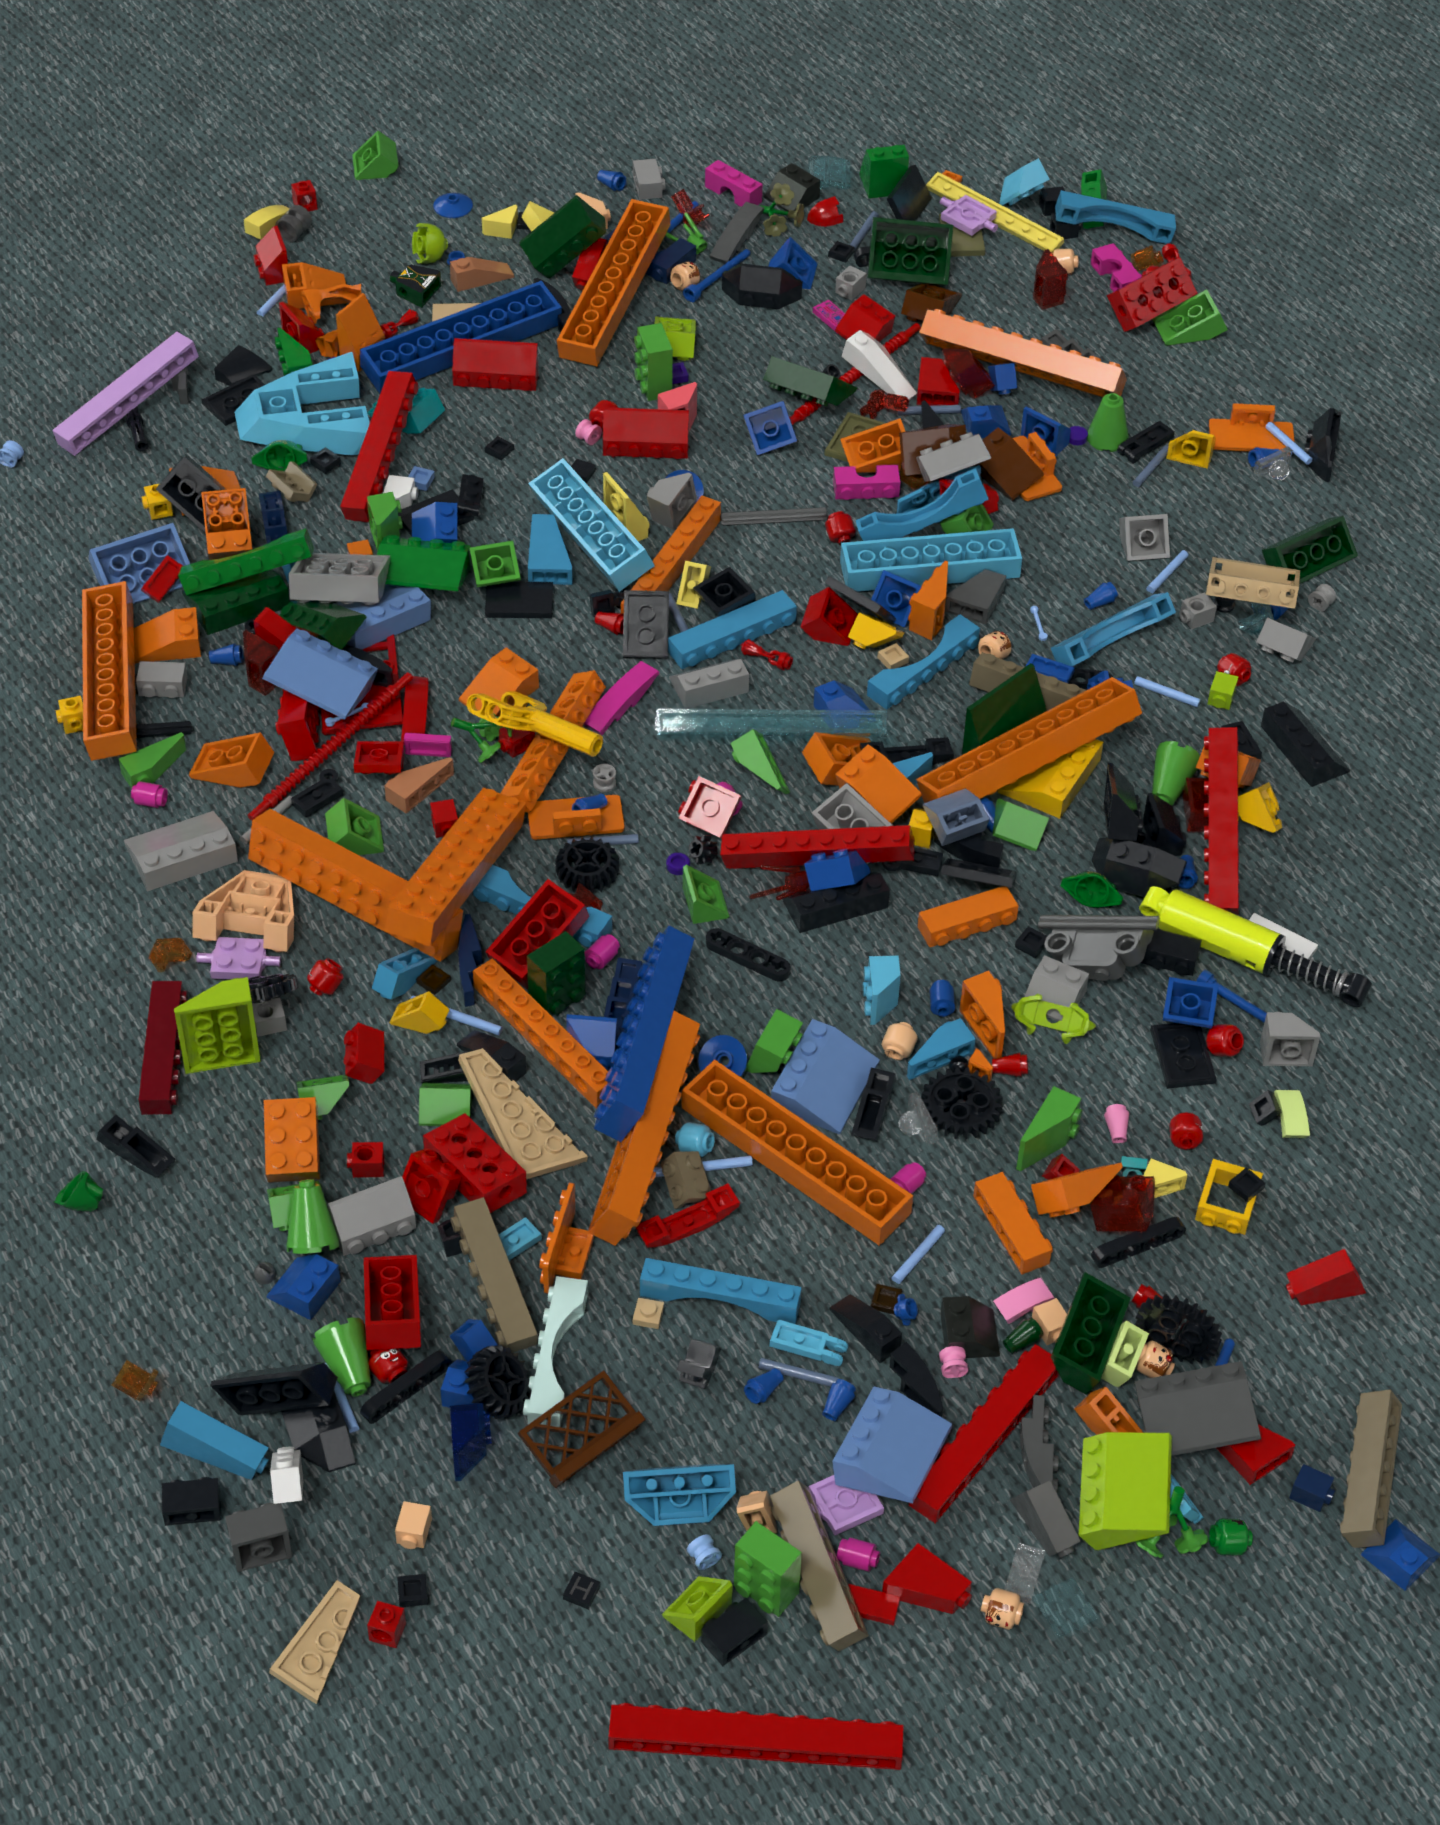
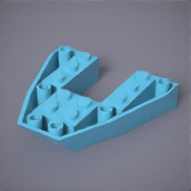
M353 352L294 371L255 389L234 412L240 440L264 445L278 440H287L302 445V451L319 452L326 447L335 454L359 455L370 424L366 406L302 413L300 406L301 404L360 398L359 377Z

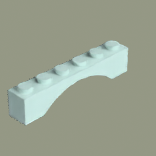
M556 1276L555 1285L549 1287L548 1302H551L550 1308H545L543 1324H546L545 1331L540 1330L538 1346L541 1347L540 1353H535L533 1369H536L535 1376H530L528 1385L532 1390L530 1399H525L523 1415L527 1416L528 1424L565 1398L564 1392L553 1372V1357L563 1335L575 1322L584 1316L588 1297V1280ZM553 1414L550 1426L561 1427L563 1414ZM547 1419L541 1424L546 1425Z

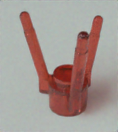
M761 865L760 869L787 872L789 875L785 877V885L752 894L749 898L755 899L789 890L776 897V900L779 901L798 892L806 891L809 887L806 871H800L799 866Z

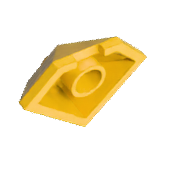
M1192 430L1169 442L1166 459L1208 469L1214 452L1216 437L1212 434Z
M858 613L848 637L855 640L854 645L866 649L867 646L875 648L903 637L904 632L896 630V627L874 616Z
M1269 782L1238 796V811L1242 821L1271 833L1282 828L1281 820H1276L1275 817L1277 811L1280 810L1279 803Z

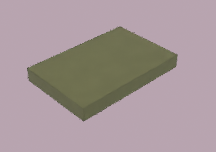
M939 214V223L949 224L941 220V214ZM953 226L951 257L985 256L982 230L980 229L971 236Z
M848 412L826 447L824 455L848 462L840 439L885 423Z

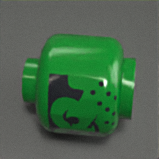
M1221 1518L1216 1521L1215 1525L1210 1527L1209 1544L1220 1555L1241 1556L1246 1552L1247 1547L1252 1545V1531L1248 1530L1243 1520Z

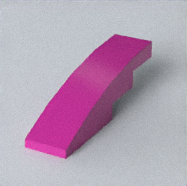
M640 661L598 701L584 725L603 735L614 720H620L629 706L634 707L660 672Z

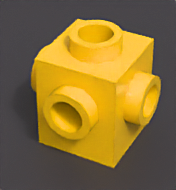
M159 484L144 487L145 496H141L143 507L149 510L151 520L173 516L172 503L156 490Z
M81 696L58 700L60 709L55 710L58 724L63 723L65 734L83 731V702Z

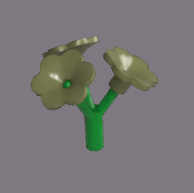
M776 183L770 192L774 202L770 206L759 205L764 207L763 213L768 214L770 217L763 222L764 232L766 235H772L773 237L780 236L781 232L787 230L785 217L776 214L787 215L788 218H793L795 227H800L804 219V204L798 203L796 211H783L774 208L776 205L782 204L789 206L794 198V192L790 190L788 184L781 185Z

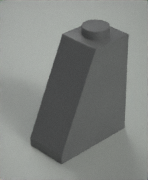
M987 569L983 570L947 594L945 612L957 616L961 614L967 619L987 624L1005 590L1006 575Z
M1050 1480L1010 1499L1048 1556L1058 1554L1059 1558L1075 1551L1073 1545L1080 1542V1539Z

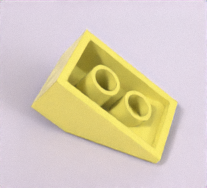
M607 472L603 473L604 504L637 541L648 538V529L650 528L648 519L641 514L636 505Z

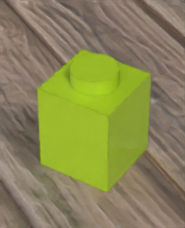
M1216 671L1207 704L1216 708L1230 710L1236 692L1238 676Z

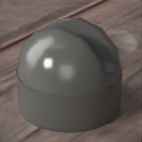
M266 1261L260 1262L254 1270L255 1280L260 1284L271 1283L276 1277L274 1266Z

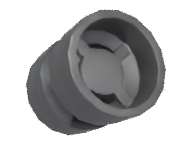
M294 205L276 222L275 226H278L282 239L294 242L311 225L312 217L304 207Z

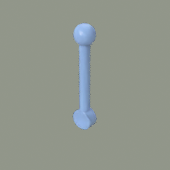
M1032 606L1030 612L1034 615L1040 633L1039 640L1045 641L1048 635L1043 631L1038 616L1039 608Z
M363 703L361 707L354 709L348 717L361 712L363 708H367L368 703ZM339 716L326 718V726L331 727L335 722L343 718Z

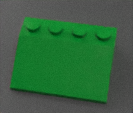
M387 535L380 542L377 555H390V564L385 584L459 591L470 571L471 545H465L464 542L460 541L443 543L440 539L424 541L419 537L404 539L398 535Z

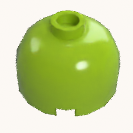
M429 223L417 224L416 227H419L418 231L413 232L412 252L413 254L417 253L420 260H416L417 263L429 264L440 260L448 247V241L442 230Z

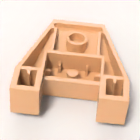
M247 870L242 871L199 901L193 911V938H199L203 941H217L223 929L264 935L263 948L271 949L275 952H287L294 941V908L291 882L279 875Z

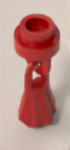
M1168 243L1163 246L1162 255L1165 260L1170 262L1179 258V251L1174 244ZM1186 268V270H1187V272H1188V274H1189V276H1190V278H1191V276H1192V275H1191V271Z
M409 309L398 323L388 322L380 325L385 340L395 335L399 326L417 323L419 319L417 312Z
M750 639L741 644V651L744 655L767 657L772 665L777 666L781 670H789L792 666L793 657L787 652H779L777 650H772L771 652L764 651L761 646H758ZM775 655L779 656L778 661L773 660L776 658Z

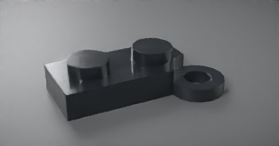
M323 770L320 772L319 782L291 798L292 805L305 818L343 796V789L336 783L338 781V773L335 770ZM328 775L333 776L331 779L325 778Z
M914 847V860L895 861L896 864L893 865L888 862H882V865L888 871H896L901 867L903 870L938 876L943 853Z

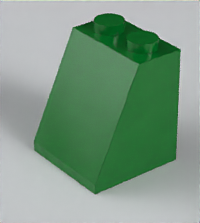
M905 145L866 149L859 176L868 199L889 196L908 170L909 155Z

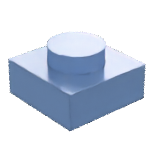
M414 466L408 477L415 478V487L427 491L435 475L432 470Z

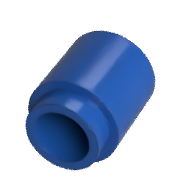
M947 980L935 981L929 991L931 1011L933 1014L942 1017L950 1015L955 1010L954 988Z

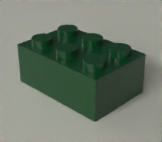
M563 932L527 955L528 992L551 1016L559 1015L567 1006L573 1002H579L586 995L585 948L568 932Z

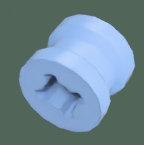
M6 441L3 448L0 449V463L4 466L14 467L17 460L24 455L23 448L15 441Z
M708 1534L696 1538L687 1547L688 1554L696 1559L695 1565L699 1570H705L715 1565L722 1557L721 1551L713 1546L714 1540Z

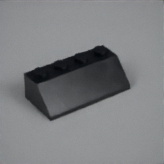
M187 454L180 459L156 488L160 494L205 533L201 492L227 490ZM248 509L249 518L252 516L250 509Z
M1284 701L1264 709L1261 723L1262 729L1311 787L1350 772L1346 764L1299 709Z
M1108 763L1103 804L1108 839L1137 841V834L1142 833L1143 828L1140 803H1138L1139 796L1135 795L1133 785L1113 763Z
M871 872L853 885L817 891L807 889L782 896V900L799 933H803L888 908L890 889L881 873Z
M315 1362L306 1365H292L281 1368L272 1367L264 1370H248L246 1372L233 1373L211 1381L210 1386L238 1415H249L330 1405L338 1377L324 1362Z

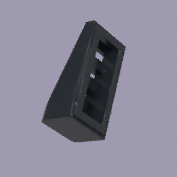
M468 1051L420 1061L421 1083L468 1081L458 1061L459 1055ZM450 1066H454V1070L450 1071ZM440 1067L444 1068V1072L440 1073ZM429 1068H434L433 1075H429Z

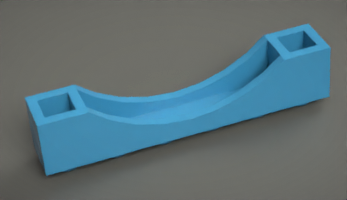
M1062 190L1055 205L1056 221L1070 224L1090 221L1113 223L1134 230L1151 241L1164 244L1171 243L1176 231L1175 215Z
M975 468L956 476L941 496L922 508L899 514L873 512L855 521L863 541L902 538L910 533L918 532L933 523H939L947 517L960 514L970 507L981 505L984 501L989 500Z
M1169 593L1154 594L1051 647L1055 660L1069 666H1074L1090 658L1108 644L1176 613Z
M961 614L945 625L944 635L940 644L929 656L906 667L883 669L868 680L867 696L886 710L892 705L899 704L907 694L914 693L922 683L929 682L933 675L939 671H944L951 662L959 660L969 649H974L979 643L980 627Z
M493 864L473 890V896L479 901L489 902L496 905L502 911H509L516 915L532 898L515 884L507 870ZM586 907L590 917L574 934L573 938L583 946L590 947L599 937L612 932V915L593 907Z
M650 1258L645 1259L640 1277V1296L663 1301L682 1298L720 1300L746 1308L766 1320L774 1322L782 1320L796 1324L801 1303L802 1287Z

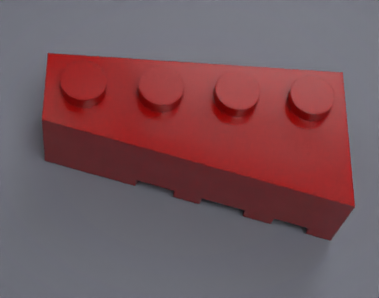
M282 689L283 696L280 697L281 707L278 709L279 718L275 723L278 735H282L291 761L308 759L318 749L315 743L319 742V735L316 733V725H319L317 712L319 707Z

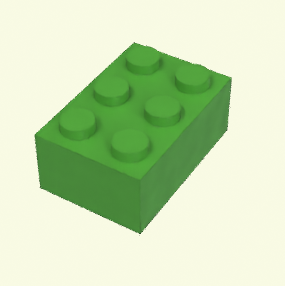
M662 323L637 327V336L634 337L637 352L634 353L637 368L634 370L635 378L637 381H640L641 393L646 395L648 401L657 400L658 394L672 390L673 349Z
M755 1521L735 1544L734 1586L736 1591L745 1598L751 1597L758 1602V1606L768 1614L772 1612L779 1617L799 1594L802 1552Z

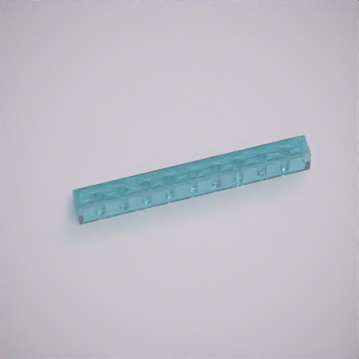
M656 709L655 732L657 735L743 736L754 729L763 734V736H813L815 732L856 737H887V710Z

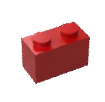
M358 1022L351 1030L347 1031L344 1037L345 1056L343 1062L345 1064V1076L373 1084L384 1072V1031Z

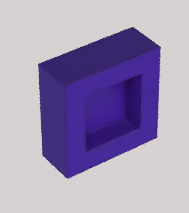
M684 363L672 364V384L688 382L689 375Z

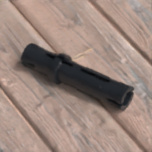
M136 406L126 414V423L131 430L136 450L143 452L148 449L149 445L143 429V418Z

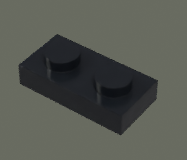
M1243 721L1221 726V728L1237 727L1238 751L1261 759L1262 752Z

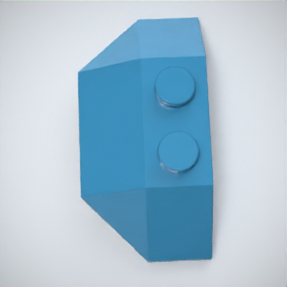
M734 1464L661 1467L623 1472L624 1500L653 1526L710 1522L736 1493Z

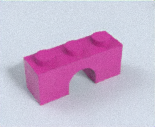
M720 160L705 168L706 188L719 195L730 189L734 195V203L741 207L745 202L755 205L762 203V183Z
M1114 243L1092 249L1091 266L1100 276L1112 274L1110 288L1113 292L1142 277Z
M877 465L876 474L868 478L859 476L856 473L855 466L834 467L833 486L835 500L899 497L900 476L898 465Z

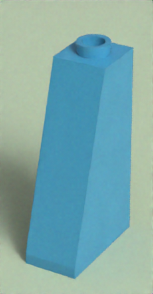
M532 514L528 582H553V584L572 585V565L555 516L551 514Z
M180 1401L168 1421L160 1446L250 1480L253 1479L256 1472L261 1474L269 1459L265 1458L269 1447Z

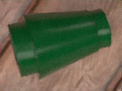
M1030 1317L1027 1320L1023 1319L1002 1342L1004 1347L1013 1354L1040 1341L1043 1331L1036 1320Z

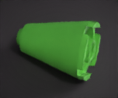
M1116 393L1107 394L1102 398L1087 431V441L1095 449L1115 452L1121 443L1129 439L1124 401Z
M1165 741L1159 744L1155 755L1152 793L1170 805L1175 803L1198 770L1196 765L1200 758L1199 753L1188 745L1185 748L1178 746L1179 742Z
M314 1179L299 1181V1185L295 1186L293 1191L286 1243L287 1252L293 1249L295 1254L322 1252V1248L329 1245L330 1250L339 1247V1239L321 1185L315 1183Z
M352 1317L347 1318L348 1323L340 1325L338 1320L323 1326L315 1332V1338L312 1339L329 1369L338 1377L337 1381L345 1394L357 1397L367 1392L371 1381L368 1350H366L365 1324L362 1319Z

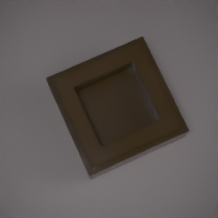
M432 964L416 979V982L424 989L436 995L451 981V976Z
M876 1284L871 1307L877 1311L895 1315L894 1306L898 1302V1295L902 1294V1289Z

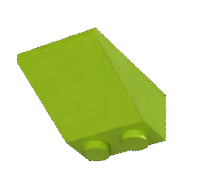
M655 316V324L662 323L673 349V357H677L678 360L694 358L696 320Z

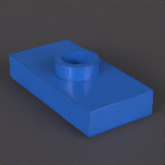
M1035 654L1031 655L1026 664L1027 666L1032 663L1038 673L1055 677L1065 683H1069L1075 667Z

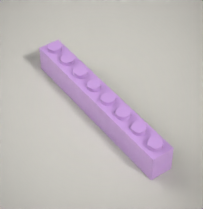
M175 332L54 428L52 431L58 445L74 456L128 414L129 411L138 406L198 358L194 342L179 332Z

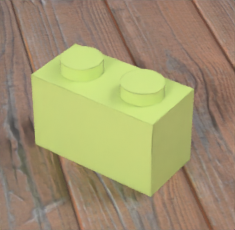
M1128 1321L1123 1322L1101 1379L1118 1388L1132 1377L1149 1333Z

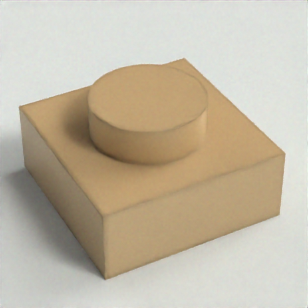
M897 643L878 651L877 658L888 669H896L909 663V656Z
M638 1298L633 1316V1325L659 1329L664 1302Z

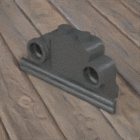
M1040 915L1038 927L1039 929H1052L1044 945L1053 959L1089 973V979L1107 981L1122 977L1126 966H1136L1142 962L1147 945L1152 940L1153 930L1158 928L1160 917Z

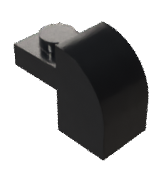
M691 1339L685 1360H680L677 1370L681 1371L679 1381L705 1389L715 1369L722 1347Z

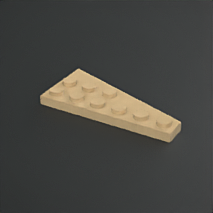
M483 1048L459 1055L458 1061L498 1145L526 1171V1179L587 1161L588 1156L572 1144L573 1140L567 1134L563 1135L556 1128L555 1122L530 1096L526 1097L519 1090L520 1086L514 1080L511 1081L502 1072V1068Z

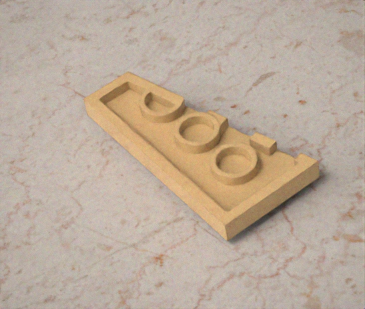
M337 1580L272 1665L269 1673L317 1704L359 1603L360 1595Z

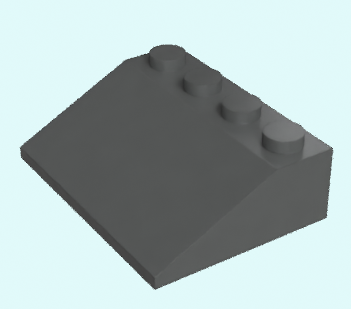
M1242 1361L1134 1381L1145 1433H1170L1172 1435L1171 1456L1261 1439Z

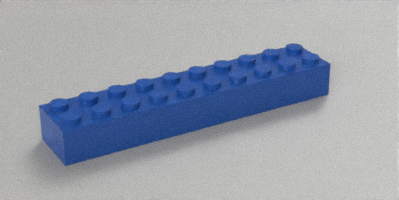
M539 281L360 349V367L380 394L388 371L413 373L415 380L452 367L454 338L517 342L558 326V314H561L562 307L544 283Z
M668 926L663 933L659 932L653 942L654 946H648L642 957L645 963L641 965L637 976L640 979L632 990L635 996L627 1006V1010L630 1012L622 1023L621 1027L624 1028V1031L616 1042L619 1048L611 1058L613 1067L610 1068L605 1078L608 1084L600 1094L599 1099L602 1100V1103L599 1104L594 1113V1117L597 1118L594 1129L619 1142L625 1138L644 1113L695 939L671 926Z

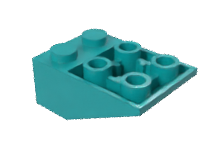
M418 389L412 401V410L408 412L406 418V427L402 431L407 434L421 433L445 411L435 389ZM375 402L372 405L373 407L367 412V414L371 417L373 416L377 402Z

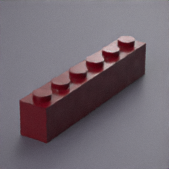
M152 981L138 1099L141 1115L172 1114V1107L177 1105L178 1092L174 1089L175 1085L180 1083V1071L177 1070V1065L182 1063V1052L179 1050L180 1040L174 1008L188 1001V991L183 990L182 981Z

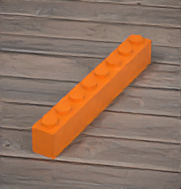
M701 496L652 562L655 566L644 573L631 590L669 591L683 572L685 561L692 560L721 521V502ZM623 599V601L621 602V613H623V614H624V599Z

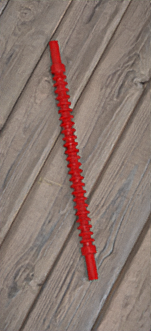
M918 323L913 324L907 330L896 334L883 346L889 354L894 353L921 329ZM852 367L851 370H848L839 379L852 384L864 374L855 367ZM813 398L812 402H805L804 405H801V407L794 411V414L790 416L792 425L798 421H803L807 416H810V414L822 407V405L816 403L817 399Z
M407 672L396 683L388 685L384 692L380 693V696H376V700H372L371 704H367V708H363L362 712H358V716H354L353 720H349V724H345L344 728H340V732H336L335 736H331V740H327L326 744H322V748H318L317 752H313L312 756L308 757V761L304 760L303 765H299V769H294V773L289 774L290 777H285V781H281L280 785H276V790L272 789L271 793H267L263 797V801L248 814V818L253 820L269 808H274L278 801H282V796L286 797L287 792L290 793L292 791L291 788L295 789L296 784H300L301 780H305V776H309L310 772H314V768H318L319 764H323L324 760L328 759V755L332 756L333 751H337V747L340 748L342 743L345 744L346 739L349 740L351 735H355V731L358 732L360 727H364V723H368L369 719H373V715H377L378 711H382V707H386L387 703H391V700L398 697L399 691L413 680V676Z

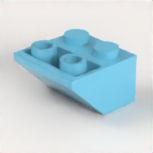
M1039 158L1005 177L999 202L1000 205L1003 206L1008 203L1011 206L1044 188L1043 183L1050 179Z
M869 956L868 966H864V981H867L862 984L863 997H866L864 1012L865 1016L870 1017V1025H876L898 1005L901 976L899 956Z

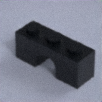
M1064 187L1040 189L1039 206L1044 216L1051 215V232L1064 239L1078 238L1081 223L1070 224L1056 221L1055 205L1061 190L1065 191Z

